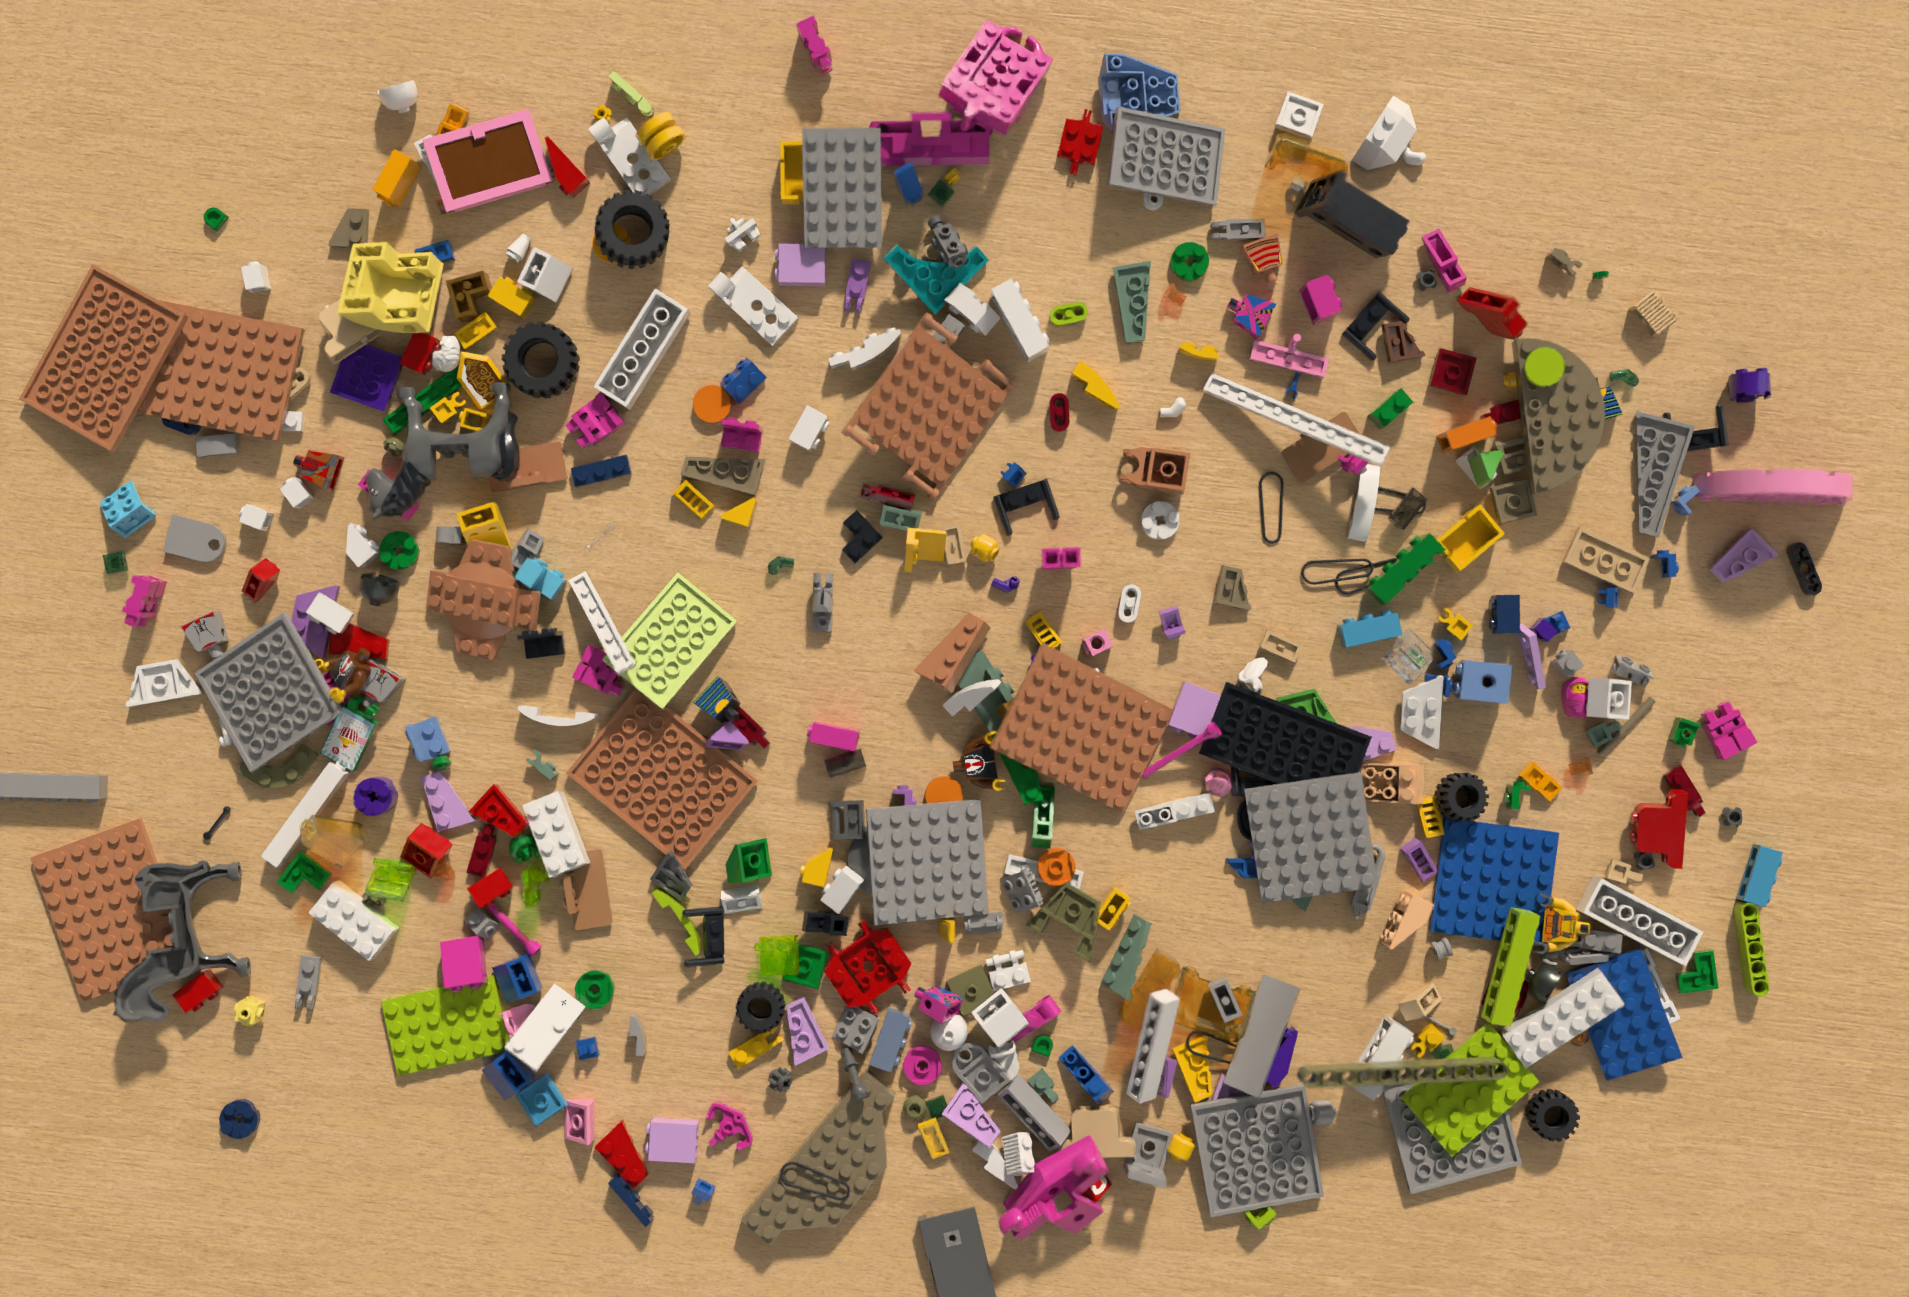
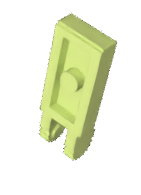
M615 71L609 75L612 82L610 85L617 92L623 91L626 94L625 98L632 105L636 103L644 116H653L654 109L652 105Z

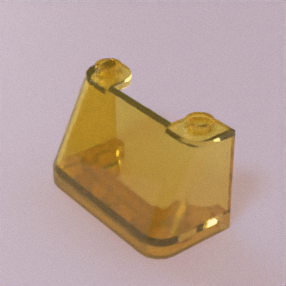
M1280 132L1276 135L1264 166L1274 170L1276 165L1280 163L1286 164L1287 160L1292 156L1323 167L1324 171L1321 177L1340 170L1347 174L1349 172L1345 153L1288 132Z
M1183 966L1173 994L1180 998L1174 1023L1193 1030L1207 1032L1233 1043L1242 1039L1247 1032L1256 991L1251 990L1246 985H1240V987L1231 989L1242 1016L1224 1023L1207 984L1211 981L1199 978L1196 968Z

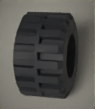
M1454 773L1446 775L1447 778H1442L1440 780L1442 784H1437L1436 788H1438V791H1435L1434 796H1437L1435 804H1439L1437 809L1438 811H1443L1442 815L1444 817H1449L1448 819L1456 821H1472L1473 818L1477 819L1480 817L1479 813L1483 814L1486 811L1484 806L1488 807L1489 802H1486V798H1489V794H1486L1488 788L1483 786L1484 781L1482 779H1478V776L1471 775V773ZM1461 786L1465 788L1468 795L1467 802L1462 808L1457 804L1455 798L1456 792Z
M762 981V983L754 982L753 985H748L740 994L736 1004V1016L739 1017L740 1024L743 1023L745 1025V1029L749 1028L753 1033L756 1031L764 1033V1031H771L772 1028H775L781 1022L785 1013L786 1001L784 1002V995L780 993V989L773 987L774 984L770 983L769 985L765 981ZM756 997L767 999L772 1006L770 1015L766 1017L754 1015L750 1009L751 1000Z
M1542 1089L1539 1091V1095L1534 1093L1532 1095L1534 1099H1529L1527 1103L1530 1105L1525 1108V1111L1528 1112V1114H1525L1526 1119L1529 1121L1527 1122L1528 1125L1545 1140L1560 1142L1562 1138L1566 1140L1570 1138L1569 1134L1576 1132L1573 1129L1575 1127L1578 1128L1579 1123H1577V1120H1580V1115L1577 1114L1579 1109L1575 1106V1102L1556 1089H1547V1092ZM1552 1106H1559L1561 1110L1559 1119L1553 1124H1545V1112Z

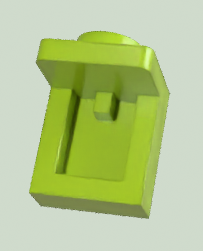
M1271 1206L1264 1207L1255 1216L1249 1210L1245 1211L1247 1222L1252 1227L1255 1225L1259 1230L1264 1225L1271 1224L1277 1215Z

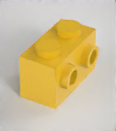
M1112 886L1101 902L1098 924L1109 931L1112 927L1114 928L1120 920L1119 916L1122 911L1125 912L1129 907L1131 898L1115 886Z

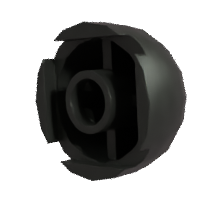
M373 573L361 574L360 592L365 599L370 601L369 604L381 606V603H388L397 596L400 587L398 580L384 575L372 577Z
M1546 964L1540 965L1536 970L1531 969L1526 978L1530 980L1528 989L1531 995L1545 1004L1563 971L1555 966Z

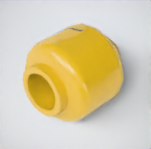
M988 535L976 536L970 543L972 547L971 554L984 563L992 562L999 553L998 542Z
M1182 1132L1174 1134L1167 1147L1170 1159L1177 1163H1180L1181 1160L1188 1161L1195 1148L1192 1142L1193 1138Z

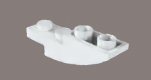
M890 328L885 330L884 334L877 336V333L866 336V339L863 340L865 348L857 346L851 348L850 352L845 354L842 352L832 354V358L828 359L831 369L850 363L851 369L855 370L873 362L897 342L901 337L900 329Z
M1206 793L1135 811L1139 830L1213 813L1215 812L1211 793Z

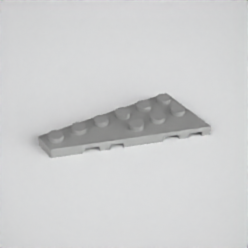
M1636 411L1639 532L1659 538L1695 426Z

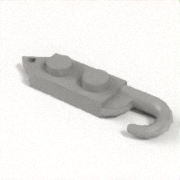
M1372 844V849L1378 853L1375 869L1377 883H1379L1380 873L1385 860V852L1381 846ZM1377 887L1354 890L1350 904L1353 906L1356 919H1359L1367 910L1370 911Z
M1572 947L1561 951L1545 952L1541 956V961L1551 966H1557V962H1551L1547 959L1559 958L1570 965L1608 962V959L1617 955V953Z

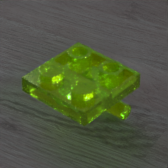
M374 858L373 865H375V868L365 888V895L404 902L416 874V867L401 863L400 860Z
M531 865L525 868L521 874V881L525 886V891L522 892V902L525 903V908H533L541 903L540 883L548 882L552 879L549 878L547 870H540V865Z
M798 935L759 937V943H755L754 949L755 951H760L761 976L799 974Z

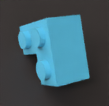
M527 558L515 575V578L528 587L541 591L549 599L555 600L567 582L563 578L564 574L556 569L550 570L547 568L548 564L540 558Z

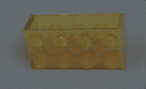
M1158 948L1155 949L1130 991L1132 994L1131 1001L1126 999L1117 1013L1122 1022L1141 1032L1150 994L1165 989L1169 991L1171 988L1169 984L1172 979H1176L1181 972V965L1175 958Z

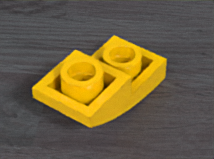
M1183 341L1177 350L1189 357L1204 361H1216L1220 356L1217 353L1218 350L1211 345H1203L1199 351L1197 350L1198 347L1189 341L1187 343Z

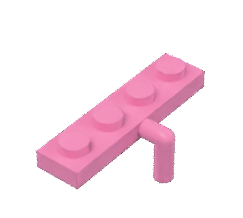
M1295 334L1290 338L1288 348L1254 340L1249 360L1320 378L1325 377L1329 361L1325 357L1295 350L1297 342L1301 339L1300 334Z

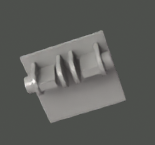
M1028 868L1021 870L1019 873L1000 878L1015 913L1037 908L1043 904V897L1040 891L1037 890L1039 889L1038 886L1032 888L1036 881L1031 882L1034 878Z
M846 1005L832 1036L864 1054L879 1021L878 1015H872L858 1006L847 1007Z

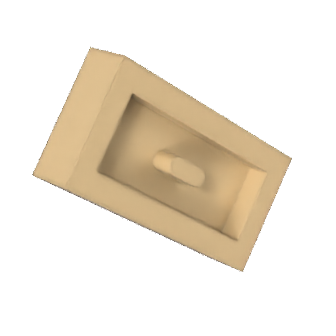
M960 524L941 527L942 531H946L945 552L948 565L967 562Z
M1268 629L1259 645L1260 648L1293 663L1296 662L1303 646Z

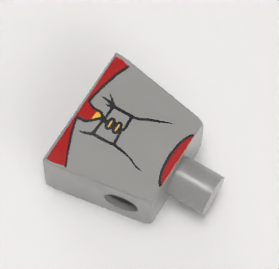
M212 611L180 626L197 652L209 651L212 659H216L223 654L220 645L228 642L229 638L221 611Z
M376 660L368 661L371 673L364 688L361 690L366 694L361 704L366 707H371L376 700L381 703L387 702L406 680V678Z

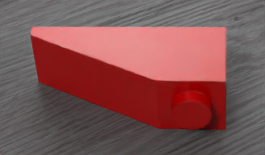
M546 136L545 142L555 176L561 184L559 189L566 196L570 194L574 198L590 182L557 145Z

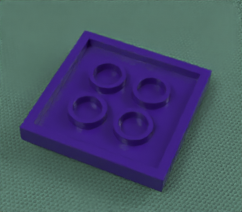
M366 344L340 361L330 393L387 412L403 366L400 364L402 357Z

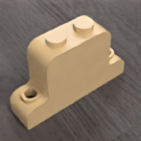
M341 296L333 304L323 307L319 313L322 328L331 338L325 344V351L333 365L386 332L358 324L340 316L337 312Z
M1089 1104L1079 1105V1108L1074 1111L1071 1117L1072 1138H1066L1062 1145L1058 1147V1151L1090 1135L1102 1158L1135 1157L1137 1154L1135 1141L1131 1137H1121L1119 1112L1116 1108L1110 1107V1104H1100L1098 1107H1091Z

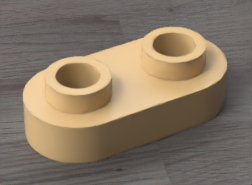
M296 368L289 400H292L310 384L311 376L308 371ZM304 376V380L300 382L299 378Z

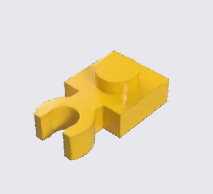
M459 392L454 393L450 401L444 397L430 407V410L441 424H444L458 414L455 408H462L466 405L465 400L461 403L456 402V398L460 396Z
M1444 608L1443 611L1447 613V617L1443 619L1441 616H1437V620L1447 623L1448 625L1445 629L1459 641H1462L1473 625L1460 614H1456L1453 617L1452 611Z
M1430 1023L1417 1035L1420 1041L1411 1043L1409 1048L1414 1050L1416 1047H1419L1420 1051L1416 1055L1420 1058L1425 1054L1426 1048L1432 1051L1445 1037Z

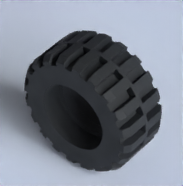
M624 190L622 195L617 192L613 194L612 199L608 197L604 201V205L600 206L595 219V240L597 245L600 246L601 253L603 255L606 254L607 260L611 263L616 261L617 266L622 268L623 265H628V269H634L635 266L644 268L647 263L651 265L656 261V258H660L663 250L666 249L670 232V224L665 209H661V204L657 200L655 202L652 201L651 195L646 194V197L642 196V192L637 190L635 194H631L630 190ZM626 215L639 216L650 226V236L648 240L641 244H626L620 241L614 234L615 222Z
M549 323L525 324V328H517V333L515 335L511 334L508 337L509 343H505L503 347L505 354H502V361H504L505 365L502 367L504 372L507 373L506 377L518 390L535 398H551L552 395H560L563 389L568 390L570 382H574L577 378L575 373L579 372L580 367L578 365V361H580L579 354H577L578 349L572 342V339L560 328ZM539 343L550 344L558 354L556 368L551 374L543 378H535L529 375L524 365L525 356L529 349Z

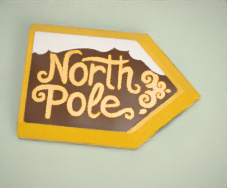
M461 351L457 379L479 410L496 400L492 393L491 385L498 382L507 383V381L489 356Z

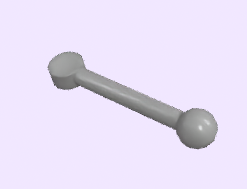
M1428 1014L1425 1017H1421L1448 1030L1451 1035H1455L1457 1032L1454 1027H1448Z

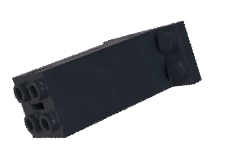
M1342 170L1311 180L1294 215L1299 218L1304 216L1310 217L1374 258L1389 256L1396 252L1400 238L1408 230V219L1346 181L1345 178L1348 174Z

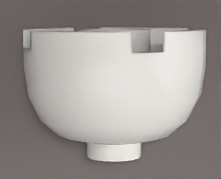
M414 80L377 90L382 104L390 110H398L399 114L410 111V106L416 103L418 97Z
M959 1014L943 1024L934 1019L930 1027L931 1039L942 1050H957L967 1039V1023Z

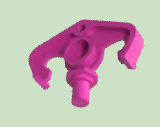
M721 1102L712 1103L706 1119H712L715 1116L714 1112L716 1110H720L724 1118L719 1124V1129L715 1130L714 1136L708 1141L709 1144L714 1147L719 1141H725V1136L730 1137L739 1132L745 1135L746 1139L736 1144L737 1151L750 1146L753 1142V1135L744 1113Z

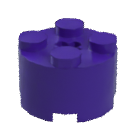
M1758 368L1748 372V369L1735 370V374L1729 376L1730 401L1736 399V403L1756 402V399L1759 397H1764V400L1771 398L1768 368Z
M377 776L365 779L357 785L354 791V806L368 816L387 813L395 807L398 801V791H396L393 782L386 777ZM374 793H376V796H378V799L376 800L374 797Z

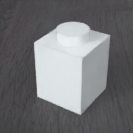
M259 262L247 263L248 266L241 267L245 290L251 293L271 290L266 266Z
M289 478L283 483L284 486L280 488L293 508L300 509L315 498L302 479Z
M246 504L240 511L239 522L262 531H267L274 513Z

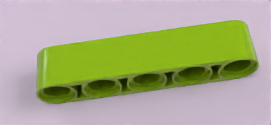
M1739 901L1734 905L1733 911L1744 986L1749 993L1763 997L1769 992V981L1759 912L1754 904ZM1747 906L1748 913L1744 915L1743 910ZM1750 925L1751 931L1747 934L1746 928ZM1753 944L1754 949L1749 953V947ZM1756 963L1757 968L1752 972V966ZM1759 982V988L1755 990L1754 986Z

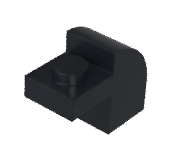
M804 911L802 931L820 932L832 936H847L849 917L826 911Z

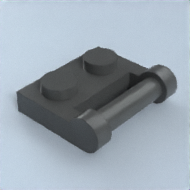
M864 800L830 801L833 830L831 840L865 839ZM839 807H844L845 833L843 834L840 833Z

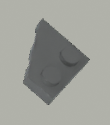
M672 850L667 853L650 878V880L679 901L683 900L693 885Z

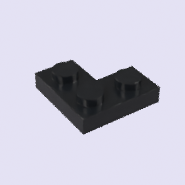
M858 510L843 522L856 537L842 550L856 564L883 537Z

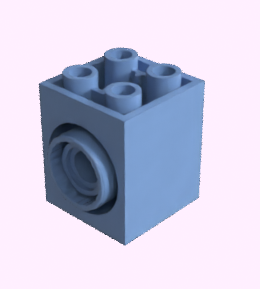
M1460 660V663L1456 665L1455 675L1459 676L1458 683H1454L1453 694H1456V698L1508 704L1512 665ZM1484 677H1487L1490 681L1487 687L1482 685Z

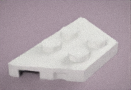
M178 659L141 665L136 668L135 680L132 682L130 688L132 691L129 701L126 702V707L202 694V691Z
M1442 675L1437 676L1431 681L1418 684L1417 687L1402 691L1401 731L1435 749H1439L1443 692Z

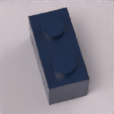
M1491 595L1489 610L1492 611V618L1489 620V628L1492 630V634L1520 633V595Z

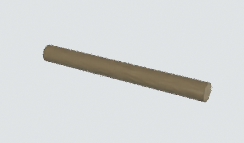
M1649 697L1629 720L1622 725V729L1612 736L1613 739L1608 741L1597 753L1603 758L1655 703V700Z

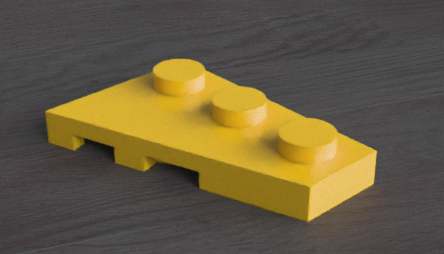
M1202 1034L1189 1040V1046L1194 1052L1209 1056L1207 1048L1208 1036ZM1186 1042L1172 1048L1193 1102L1196 1103L1211 1096L1212 1084L1208 1058L1192 1054L1187 1049Z

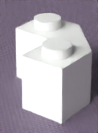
M959 283L945 299L949 305L948 309L956 316L958 314L963 316L970 323L969 328L976 334L980 332L986 336L1000 320V317L987 303H983L978 299L972 290Z

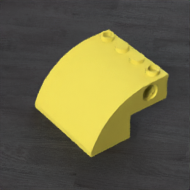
M387 242L353 244L337 313L358 324L383 331L397 333L430 332L444 264L432 252L398 254Z

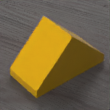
M752 498L720 516L723 520L750 528L758 502L756 498Z

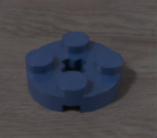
M236 1099L228 1103L222 1109L219 1117L221 1132L235 1139L248 1137L260 1124L259 1110H256L253 1106L254 1104L247 1099ZM239 1114H241V1118H244V1121L240 1123L236 1120Z

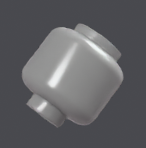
M1315 1100L1309 1105L1311 1123L1315 1126L1331 1125L1337 1116L1336 1108L1329 1100Z

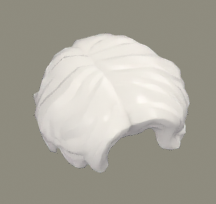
M455 336L442 337L440 341L442 349L433 353L432 365L434 368L443 372H449L457 367L460 359V344Z

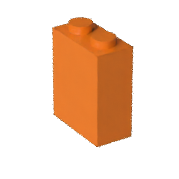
M1490 416L1437 435L1442 453L1497 435V426Z

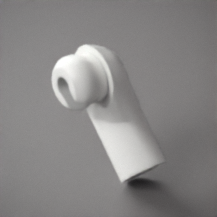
M1408 145L1402 152V156L1407 164L1421 165L1426 161L1424 153L1411 152Z
M1179 397L1175 399V403L1171 408H1160V417H1178L1185 410V400Z
M220 719L223 736L219 738V743L223 747L230 746L233 741Z

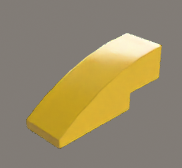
M1079 361L1071 377L1087 385L1084 390L1085 394L1117 411L1120 405L1106 382L1091 367Z

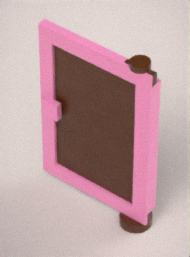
M529 109L422 140L440 191V195L435 196L441 215L462 211L537 189L552 183V178L556 177L553 167H548Z

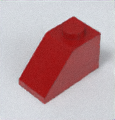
M267 558L263 559L249 569L242 592L255 603L259 602L277 581L280 569Z

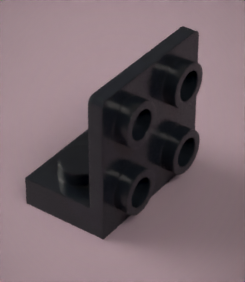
M557 628L541 629L542 633H538V630L522 631V635L517 636V640H524L526 659L566 654L563 631H557Z

